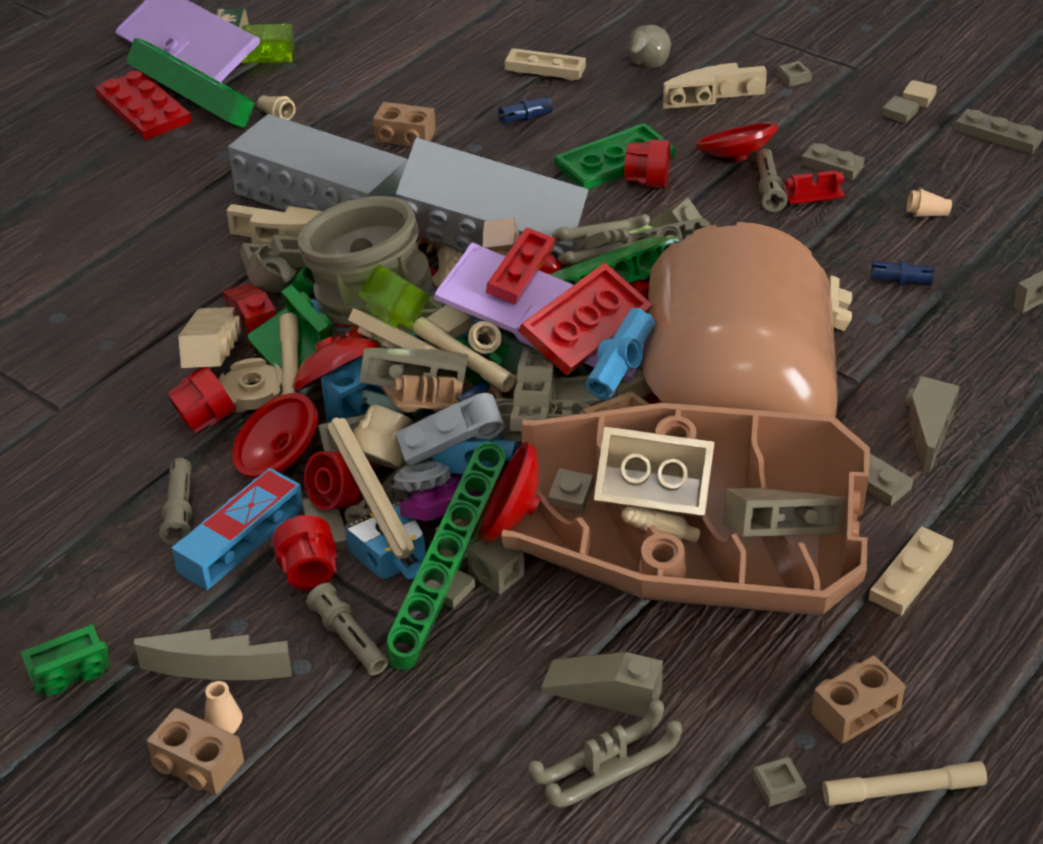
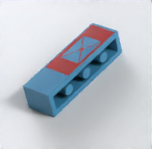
M268 468L171 548L177 573L208 591L268 540L280 524L295 517L303 510L300 484Z

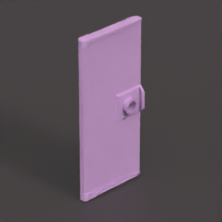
M145 0L115 31L119 37L131 44L134 38L150 42L219 82L260 43L258 37L189 0Z
M472 242L437 289L434 300L484 321H489L500 328L514 333L520 342L534 347L518 332L521 323L564 293L573 284L538 271L516 305L485 293L487 282L506 256ZM598 352L584 363L595 368L599 361ZM641 365L635 369H628L622 380L631 383Z

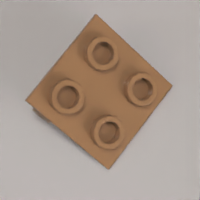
M400 375L399 378H394L392 387L380 386L399 410L405 412H417L418 408L439 412L451 405L460 403L456 399V395H461L463 389L462 382L457 381L455 377H438L436 379L435 376H430L427 384L426 376Z

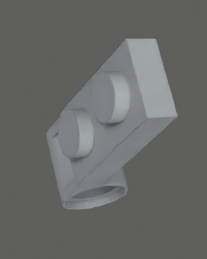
M480 393L395 433L405 461L409 466H412L473 436L480 440L494 438L502 433L505 425L494 396L490 393Z

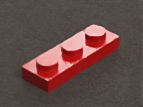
M526 227L487 282L485 293L516 305L553 250L555 238Z

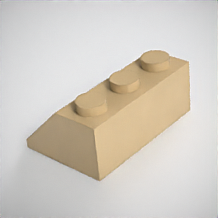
M604 427L594 502L629 507L635 506L655 511L703 517L705 516L715 442Z

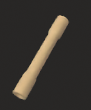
M285 313L279 319L280 342L282 344V395L299 393V391L294 392L292 388L293 379L298 371V316L293 313Z
M425 317L416 320L413 325V333L443 351L467 354L466 366L502 392H508L513 388L516 381L514 374L497 363L479 355Z
M977 761L901 774L823 781L822 791L826 805L832 806L862 802L865 799L938 789L954 790L984 786L987 783V773L983 762Z

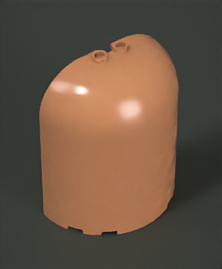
M737 222L735 226L717 227L714 224L695 230L693 235L679 243L674 242L660 255L650 271L648 301L653 304L648 314L652 315L656 323L644 342L642 362L644 377L659 400L663 403L825 415L836 418L838 390L830 284L823 267H820L812 256V252L805 245L778 229L756 223Z

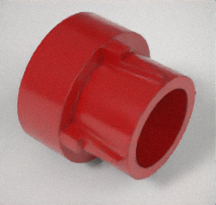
M651 139V141H645V143H628L624 168L625 180L639 182V185H646L651 188L665 189L670 164V141Z
M199 367L181 379V384L168 392L171 404L188 428L195 433L207 425H214L236 410L228 393L208 367Z
M339 450L321 451L310 457L305 468L304 484L306 493L315 507L321 510L342 509L357 505L362 500L363 495ZM368 459L373 471L375 472V467L373 466L372 462Z
M312 515L296 516L284 521L274 531L272 545L275 559L283 573H286L287 580L291 586L306 592L307 590H313L320 584L328 583L333 574L337 573L335 564L337 561L336 546L331 527L324 519Z

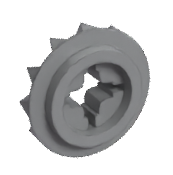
M437 461L419 462L412 466L403 467L394 476V481L397 489L411 492L414 490L433 489L434 486L443 485L450 478V470L447 465Z

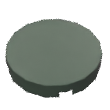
M363 390L361 397L363 404H369V406L379 405L399 413H408L414 417L424 418V408H418L417 412L401 411L394 405L387 394Z

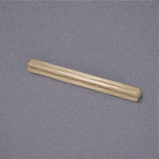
M336 417L332 419L327 429L395 557L398 559L410 557V554L415 551V546L349 424L344 418L338 419Z

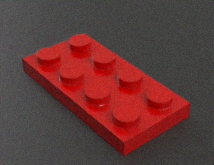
M139 70L130 71L116 79L106 80L103 84L94 87L96 96L144 140L192 122L190 112Z
M603 263L522 322L518 332L568 376L598 352V347L603 339L614 337L631 308H641L644 312L649 313L653 304L610 266Z

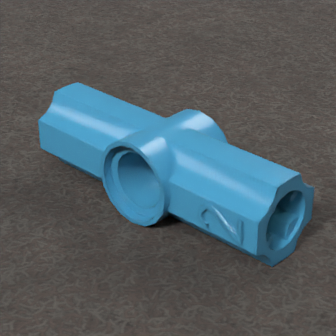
M631 308L614 337L603 339L598 347L599 361L585 383L589 394L595 395L600 400H610L627 370L638 368L643 360L642 345L656 323L651 314L644 312L641 308Z

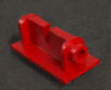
M837 170L817 172V179L813 182L812 173L791 175L790 178L785 180L783 191L786 193L790 204L844 198L845 194L840 186L844 182V176L842 172Z

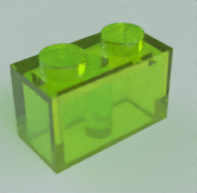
M292 24L242 25L241 29L260 39L259 45L242 60V63L293 61L295 42Z
M379 263L373 269L358 294L360 298L368 303L365 308L379 316L381 320L395 328L400 323L409 329L412 328L431 296Z

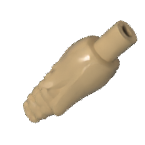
M627 506L621 512V518L624 522L639 528L641 531L647 532V528L654 525L659 533L672 534L680 540L685 539L697 542L700 537V530L698 528L686 525L685 519L676 514L643 509L641 507L637 508L635 506Z

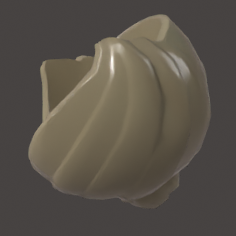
M649 24L634 29L629 36L631 40L628 45L632 63L650 68L662 66L670 54L672 45L666 30L657 25Z

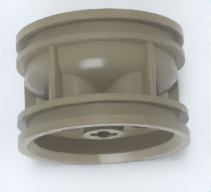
M370 196L353 199L324 210L308 221L298 235V245L303 261L312 270L315 279L314 294L319 310L330 321L344 325H357L348 320L353 308L384 321L399 315L404 297L426 296L429 293L433 282L426 256L418 249L416 240L419 229L413 208L408 202L390 196Z

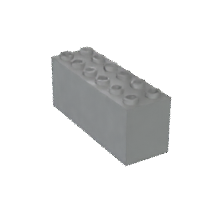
M271 114L266 115L228 146L235 193L284 211L289 206L324 211L337 204L363 197H395L408 161L407 158Z
M416 137L395 197L408 202L412 206L419 229L418 236L427 238L432 242H441L454 246L461 251H466L472 242L483 246L484 221L515 218L519 236L526 227L550 237L560 227H578L589 189ZM574 240L565 242L555 241L550 255L558 261L562 253L571 251Z

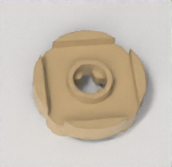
M250 358L235 362L230 366L231 371L225 376L223 372L219 379V382L228 393L236 408L234 412L237 413L259 409L265 403L281 396L283 393L282 369L277 364H275V367L267 365L266 360L261 358Z

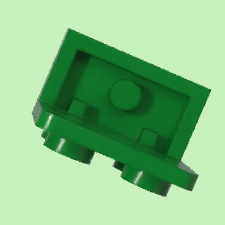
M291 284L281 291L286 308L250 332L248 339L269 365L275 367V364H277L282 369L279 319L285 313L297 315L299 322V370L301 364L317 351L315 344L332 336L330 331L332 324L323 312L318 314L314 310V305L305 292L299 293Z
M93 624L20 652L36 696L46 694V696L57 695L68 688V684L80 679L83 682L95 680L105 673L104 670L109 668L108 647L105 641L100 642Z

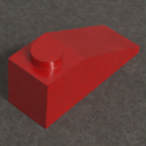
M248 283L222 291V296L228 307H235L236 316H241L242 333L250 347H253L248 339L249 333L275 316L276 310L266 292Z

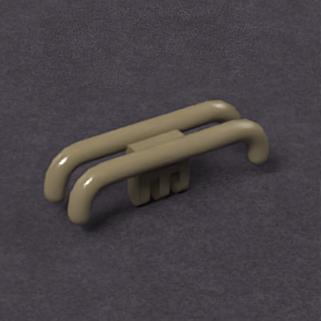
M642 214L619 221L556 229L552 234L556 242L584 239L586 247L585 251H567L562 253L558 258L559 264L562 266L576 265L639 242L614 245L627 240L629 237L628 231L648 225L650 217L647 214Z
M654 699L649 703L647 714L637 723L626 729L618 725L612 728L611 736L608 732L598 735V743L593 738L584 743V750L549 768L544 769L540 761H532L528 766V774L530 779L536 784L547 785L545 796L550 805L557 808L567 807L667 755L680 740L682 734L681 723L676 720L670 721L667 724L664 736L658 742L628 757L627 745L649 734L662 719L664 712L663 702ZM584 767L592 775V777L564 791H561L560 786L554 783Z

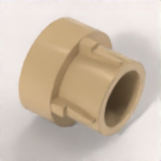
M370 405L364 420H360L353 434L365 456L371 462L401 470L405 459L395 432L412 425L413 420L394 410L379 405Z

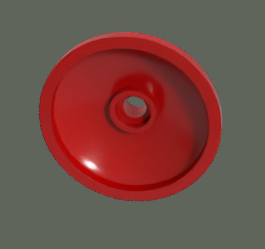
M763 122L735 127L700 138L695 144L696 148L705 154L716 158H733V162H740L749 159L750 153L764 147L776 134L778 127L776 122Z
M332 336L315 344L317 351L301 364L293 379L292 388L294 392H298L321 381L322 376L363 357L364 348H381L382 346L379 341L372 338L354 336L335 342Z
M288 393L278 396L261 406L245 422L237 435L232 452L235 468L242 475L250 479L259 477L268 468L279 473L290 468L303 456L315 436L318 423V412L315 404L303 394Z
M527 441L524 442L517 449L501 475L480 525V540L489 543L501 538L502 530L512 531L526 514L531 516L535 512L540 501V496L536 494L540 469L538 454L533 444Z

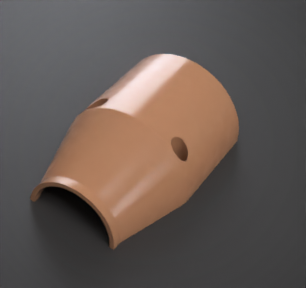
M657 403L543 420L522 419V444L526 441L533 444L538 454L540 478L536 494L540 496V501L535 512L531 516L526 514L512 531L502 530L501 537L504 549L520 550L642 599L819 616L824 615L864 581L867 570L868 537H859L860 522L856 520L858 516L863 514L869 480L870 447L834 416ZM604 427L715 442L705 516L697 517L676 514L685 519L686 525L700 530V537L697 542L685 539L680 540L668 533H659L654 525L648 527L647 532L641 531L639 528L624 522L621 518V512L627 506L594 502ZM559 468L593 475L594 486L584 512L549 505L548 495ZM764 488L843 496L846 498L842 534L742 537L723 524L727 489Z

